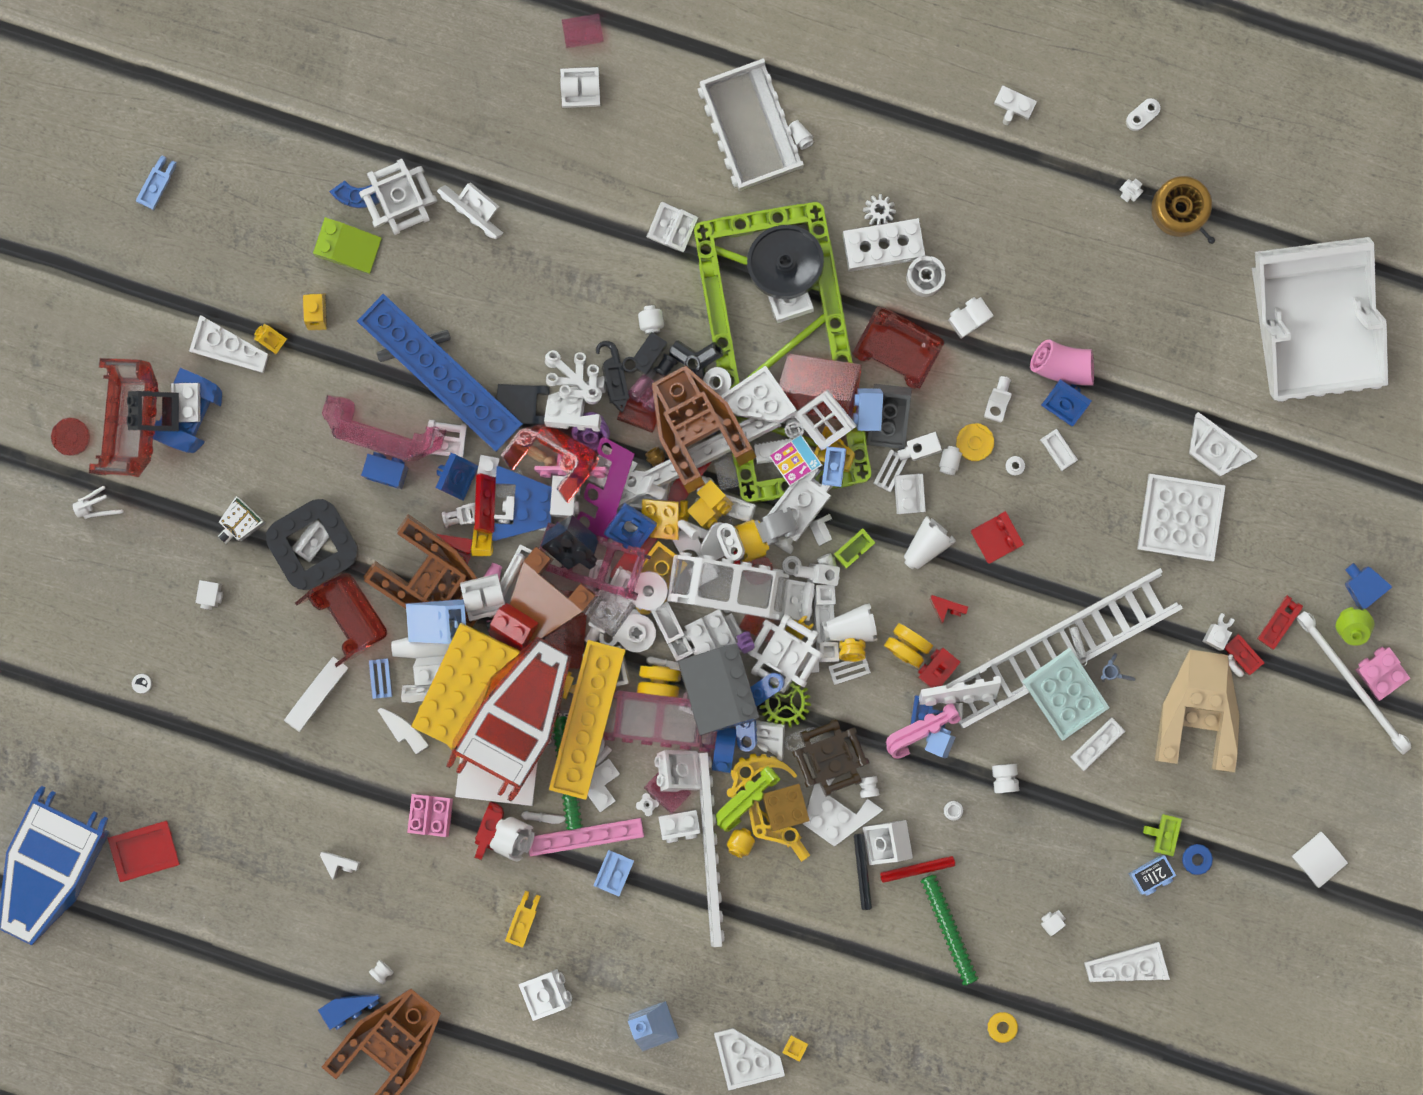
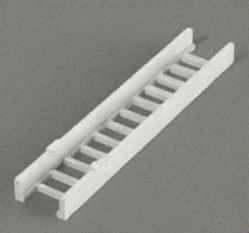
M1161 568L946 684L948 688H952L956 683H966L973 678L979 680L981 679L979 672L982 673L991 666L995 675L1000 676L1001 686L1008 697L995 704L994 700L989 701L988 706L978 711L973 702L968 703L973 714L959 722L961 728L971 725L1029 693L1022 682L1025 677L1013 656L1026 650L1035 669H1040L1041 667L1030 647L1042 641L1051 658L1054 659L1057 656L1047 638L1059 632L1067 648H1070L1078 659L1077 653L1064 631L1065 628L1070 626L1069 623L1076 622L1090 648V650L1085 652L1088 661L1183 609L1181 604L1178 605L1177 602L1163 609L1149 582L1162 576ZM1142 587L1156 613L1149 618L1145 617L1132 593ZM1123 596L1127 599L1139 621L1138 624L1129 627L1115 602ZM1107 605L1122 630L1121 633L1114 637L1098 611ZM1090 614L1106 640L1098 646L1095 645L1082 621L1083 618ZM1008 659L1023 685L1013 692H1010L997 668V665Z

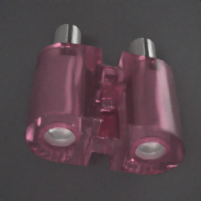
M653 369L647 375H641L628 391L632 399L636 402H642V406L651 412L655 411L652 389L654 380L652 378L655 376L656 371Z

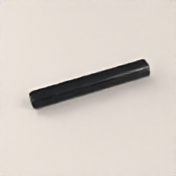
M860 833L854 835L861 909L870 910L872 909L865 839L864 834Z

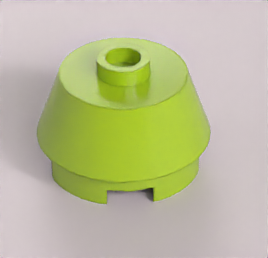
M1353 607L1343 610L1336 621L1337 633L1349 645L1358 646L1366 643L1375 627L1371 614L1366 609L1360 610Z

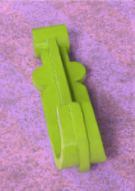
M769 766L761 771V777L756 782L748 781L745 785L746 790L738 792L717 812L715 817L720 829H723L725 832L734 829L742 822L740 817L754 805V800L761 801L764 797L763 791L768 786L772 787L781 780L772 768H769Z

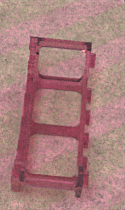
M327 395L322 410V415L327 420L334 438L406 461H419L441 449L447 431L439 427L426 426L424 434L414 433L413 439L353 421L355 404L352 400L341 396Z
M548 522L545 533L547 530L555 526V524ZM597 536L598 544L605 546L607 551L596 579L572 571L573 568L568 570L563 565L558 567L550 564L545 570L566 579L636 601L638 593L634 592L645 560H651V556L645 554L646 550L639 547L628 546L626 549L623 548L624 544L612 541L611 544L607 542L608 539ZM542 539L541 544H540V548H541L543 551H546V550H544V549L541 547L542 542H543V539ZM616 551L637 557L627 588L605 583Z

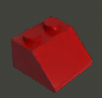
M506 603L498 608L490 623L489 635L514 649L524 652L539 623Z

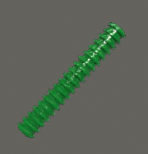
M565 716L554 717L553 725H551L554 728L552 734H555L553 740L556 742L554 743V746H556L555 752H557L556 758L566 725L567 717ZM563 794L562 799H564V802L562 804L565 805L563 811L566 812L564 815L567 819L565 821L567 823L566 829H580L583 827V824L580 822L582 821V818H580L581 812H579L580 806H578L580 802L577 800V797Z
M934 874L927 876L920 882L924 884L925 894L929 896L927 899L931 901L932 911L936 913L934 916L938 918L936 921L940 923L941 933L945 935L943 938L947 940L948 950L952 952L950 955L954 957L955 967L959 969L957 972L961 974L962 984H971L979 978L975 975L976 971L973 970L972 961L968 958L969 954H966L967 949L964 948L965 944L961 941L962 937H959L960 932L957 931L958 927L954 924L955 920H952L953 915L950 914L951 910L947 907L948 903H945L946 898L943 897L944 893L940 890L941 886H938L937 876Z

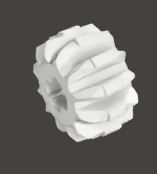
M879 194L878 200L875 196H871L872 202L866 201L865 204L868 207L863 208V212L868 213L865 215V219L872 218L869 223L870 225L874 221L877 222L876 225H880L881 222L888 224L887 220L893 221L894 218L890 214H895L896 210L890 209L894 206V202L888 204L889 197L882 200V194ZM877 207L884 209L882 215L879 212L875 213Z

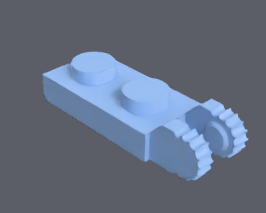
M163 155L159 158L155 167L152 168L136 199V202L152 210H155L177 162L171 161L165 173L160 171L166 162V157Z

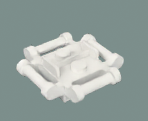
M400 159L393 165L374 173L372 171L367 173L372 186L360 191L359 194L364 199L372 216L374 228L389 222L393 234L397 235L401 230L422 221L424 223L430 221L424 207L436 203L437 199L429 188L422 166L408 171L403 159ZM401 170L400 173L377 182V179ZM414 176L417 177V180L426 197L423 200L421 199L417 191V188L412 180V177ZM373 193H376L385 213V216L381 218L370 196ZM419 210L420 215L396 224L394 219H399Z
M788 614L783 616L779 626L765 619L764 626L754 642L755 648L747 652L758 659L751 674L762 678L770 674L762 669L764 664L786 676L784 687L780 690L781 692L785 693L792 680L805 688L806 680L819 658L822 659L824 655L812 647L819 633L815 630L811 631L794 621ZM787 625L808 637L807 642L785 630ZM770 629L775 631L764 652L762 654L758 653L757 651ZM809 654H813L801 676L798 677L797 675ZM772 677L770 683L778 687L779 680Z

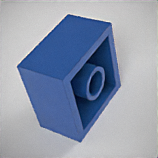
M373 452V455L367 454L361 476L367 480L402 490L408 472L405 462L394 457L388 460L385 455Z

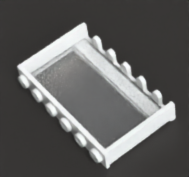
M764 58L700 81V88H697L700 98L705 99L707 104L704 106L707 117L711 116L713 120L711 128L714 135L718 134L720 139L717 143L720 151H724L726 155L724 162L727 170L731 169L733 176L730 178L734 188L738 187V190L742 191L743 189L803 168V161L800 160L798 155V148L792 139L790 127L786 123L784 111L781 109L778 95L774 91L771 76L766 70Z

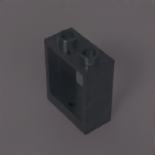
M128 391V430L179 431V393ZM142 397H162V426L142 425Z

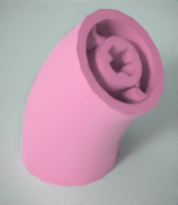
M1045 340L1038 346L1032 356L1030 369L1040 376L1057 382L1061 379L1065 383L1072 385L1093 386L1092 349L1072 348L1052 340Z

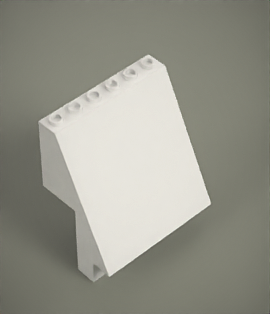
M1369 237L1255 252L1256 268H1252L1269 391L1273 399L1277 401H1286L1288 398L1304 399L1311 395L1324 396L1326 393L1342 394L1344 391L1349 390L1362 391L1364 388L1379 389L1382 386H1387L1386 319L1376 309L1374 242Z

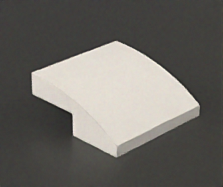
M661 202L646 237L684 252L698 217Z
M1319 832L1292 856L1299 867L1318 888L1348 864L1322 832Z

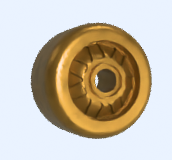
M1188 176L1175 177L1166 181L1154 195L1151 206L1152 217L1156 225L1166 234L1175 237L1188 236L1197 232L1209 219L1212 210V199L1208 189L1199 180ZM1177 204L1184 207L1183 213L1176 210L1175 206Z

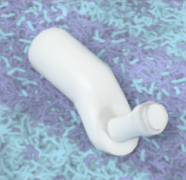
M1230 654L1228 658L1232 672L1238 677H1242L1244 671L1237 666L1233 655Z

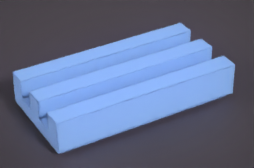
M389 659L369 660L372 698L392 697ZM381 663H385L386 694H384ZM374 664H377L380 694H377Z

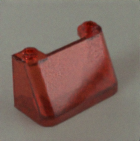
M878 306L852 354L860 361L865 362L872 358L904 375L906 384L909 387L920 389L945 342L942 338L884 307Z

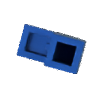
M727 728L717 731L712 764L713 771L731 773L736 729Z

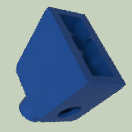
M1352 563L1345 569L1351 577L1345 583V586L1360 610L1369 607L1392 588L1386 580L1369 566L1360 571L1355 563Z

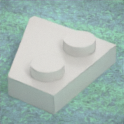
M756 721L757 746L764 752H771L777 756V760L782 761L784 758L785 725ZM745 736V740L752 744L751 739Z

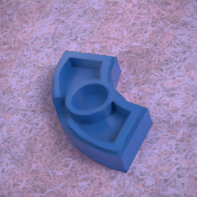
M344 180L329 192L344 205L354 208H368L364 199L360 197L359 192L372 185L365 188H356L350 186ZM376 193L370 195L375 205L380 203Z

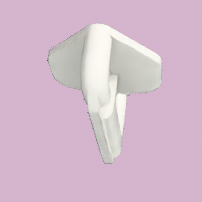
M684 520L678 521L679 528L688 534L692 540H696L698 537L704 538L700 546L702 556H714L715 560L725 556L717 538V529L724 523H715L710 530H706ZM727 531L726 537H729L731 532Z

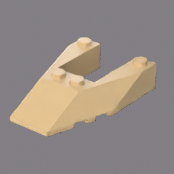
M1189 650L1162 705L1155 761L1178 764L1182 728L1186 726L1217 731L1212 769L1235 772L1238 754L1239 710L1228 655Z

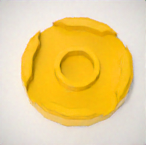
M980 423L966 425L958 433L956 447L959 448L962 457L969 461L983 460L991 454L994 448L993 434L987 426Z

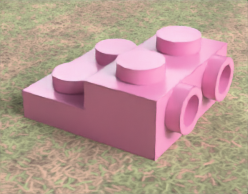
M1383 646L1374 652L1375 656L1371 659L1365 658L1358 663L1359 667L1356 669L1358 675L1378 701L1410 679L1390 647L1384 648Z

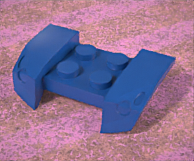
M180 368L173 382L174 384L200 383V422H179V431H151L149 438L187 453H195L205 443V441L195 437L210 402L221 407L222 390L211 381ZM162 416L159 421L156 420L154 426H162Z

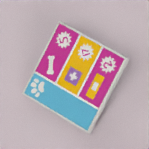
M801 434L769 455L790 487L822 466Z

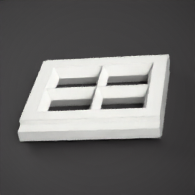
M828 389L794 414V417L821 450L827 448V446H830L856 427V424ZM823 401L832 411L827 417H824L816 407ZM812 409L822 419L815 425L806 415ZM833 416H836L844 426L837 432L828 422ZM823 423L833 433L827 439L817 429Z

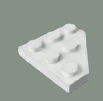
M766 366L721 395L728 402L733 414L739 417L782 423L797 413V410Z
M734 1028L714 1033L728 1090L785 1076L781 1058L776 1053Z

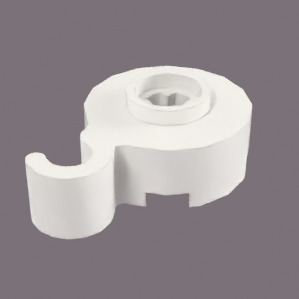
M633 614L627 616L620 623L618 630L613 633L612 642L607 643L604 634H600L599 641L611 646H615L617 642H620L625 649L631 652H643L653 645L656 639V628L648 617L641 614ZM634 628L642 630L639 639H635V636H632V632L635 631Z

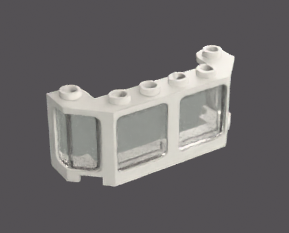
M680 552V555H674L667 601L754 615L772 620H782L786 581L789 578L788 574L783 573L784 570L772 569L771 571V567L759 565V568L752 567V563L741 562L738 565L733 564L734 560L722 558V562L715 561L714 556L704 555L703 558L691 557L692 554Z

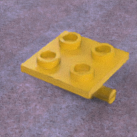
M643 498L642 514L657 523L649 537L679 540V526L677 523L679 520L688 522V517H690L687 511L688 501H680L679 511V502Z

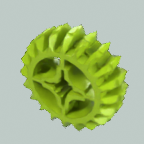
M792 680L789 686L793 689L787 695H782L779 692L773 695L778 700V705L773 712L769 706V699L765 701V705L759 706L760 709L766 708L767 710L762 715L766 716L769 713L770 717L767 721L770 722L774 718L775 724H778V721H781L782 725L788 722V726L792 727L791 721L794 720L796 725H798V717L802 720L805 719L802 712L809 713L808 709H804L805 705L811 706L810 702H805V699H809L811 696H804L803 694L808 689L804 688L801 690V686L799 684L795 685V682ZM797 692L801 698L799 710L792 703V699ZM792 694L789 702L793 709L785 705L778 710L781 702L777 695L785 699ZM783 709H789L795 714L790 718L777 716Z

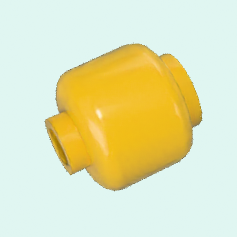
M746 828L734 830L727 842L729 853L738 858L748 856L755 844V839L751 836L752 832Z

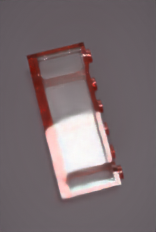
M100 358L99 368L107 369V375H103V379L108 380L101 455H96L95 459H99L98 464H89V473L140 477L151 461L155 431L128 430V391L159 392L157 379L150 362L136 359ZM142 397V425L154 426L157 414V397Z

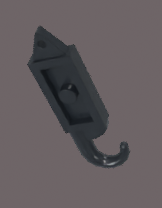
M602 341L596 347V354H600V349L605 346L610 349L612 358L605 360L602 367L609 402L613 403L622 413L626 402L630 398L619 351L613 342Z

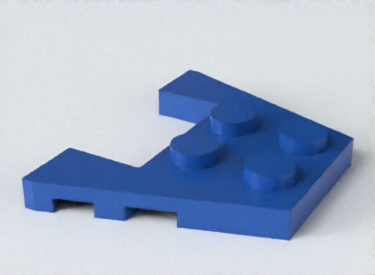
M497 466L496 484L516 485L513 524L494 523L492 541L550 527L552 519L550 515L552 487Z

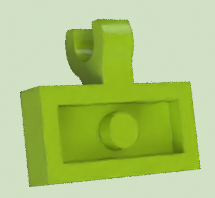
M1162 814L1159 829L1144 826V834L1157 836L1153 852L1174 856L1182 822L1181 818Z

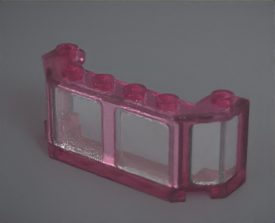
M615 690L603 740L615 741V737L622 738V742L626 743L641 740L643 745H653V742H659L660 747L672 748V744L680 745L679 749L691 750V746L699 747V751L710 752L711 749H715L716 731L699 736L689 699Z

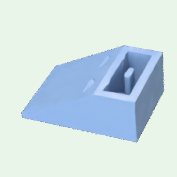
M464 599L406 603L409 642L450 644L459 624L463 623L466 625Z

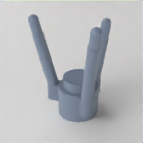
M1114 653L1108 661V665L1103 668L1102 682H1105L1106 679L1112 680L1116 678L1135 681L1134 677L1120 673L1118 666L1114 665L1117 653Z

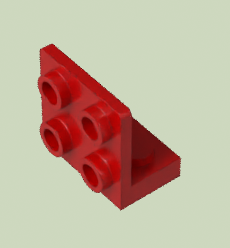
M1006 511L970 531L988 564L1024 545Z

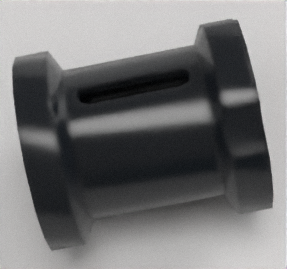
M664 353V358L657 367H654V370L663 377L667 376L673 366L678 364L676 360Z

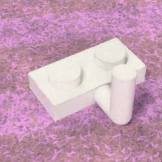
M1002 85L994 104L1007 110L1003 124L1009 125L1014 114L1028 120L1037 101Z

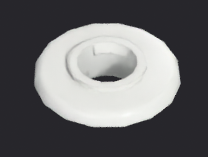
M721 367L710 369L703 378V381L720 396L731 387L730 374ZM715 377H719L721 381L718 388L713 386Z

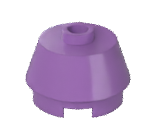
M587 412L584 413L583 416L595 415L598 413ZM601 415V426L598 432L593 431L592 428H586L585 430H578L577 427L572 428V437L577 446L579 444L586 447L588 451H595L598 449L602 437L609 439L610 430Z

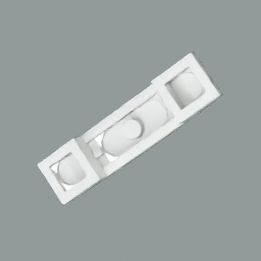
M833 585L815 586L814 630L819 633L816 639V648L824 654L822 659L819 658V662H839L838 642L830 641L829 637L825 638L823 630L826 622L834 618L836 599L835 586Z

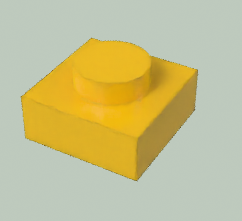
M790 1035L782 1053L800 1062L808 1043Z

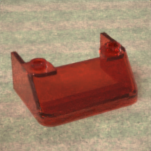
M545 423L521 429L501 454L502 458L509 468L514 470L535 441L562 455L560 468L567 474L556 489L564 501L569 503L598 464L597 454L594 450L558 429L546 427Z
M343 573L311 589L295 602L296 606L309 600L318 610L328 608L348 639L342 644V651L345 657L334 664L336 668L362 654L387 636L386 627L350 574Z

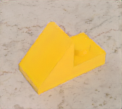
M473 530L472 556H491L493 554L492 533L488 534Z

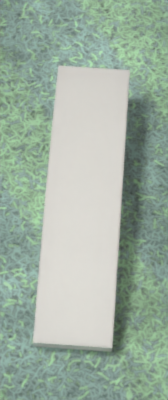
M332 657L284 721L300 732L335 688L338 681L347 672L348 667Z

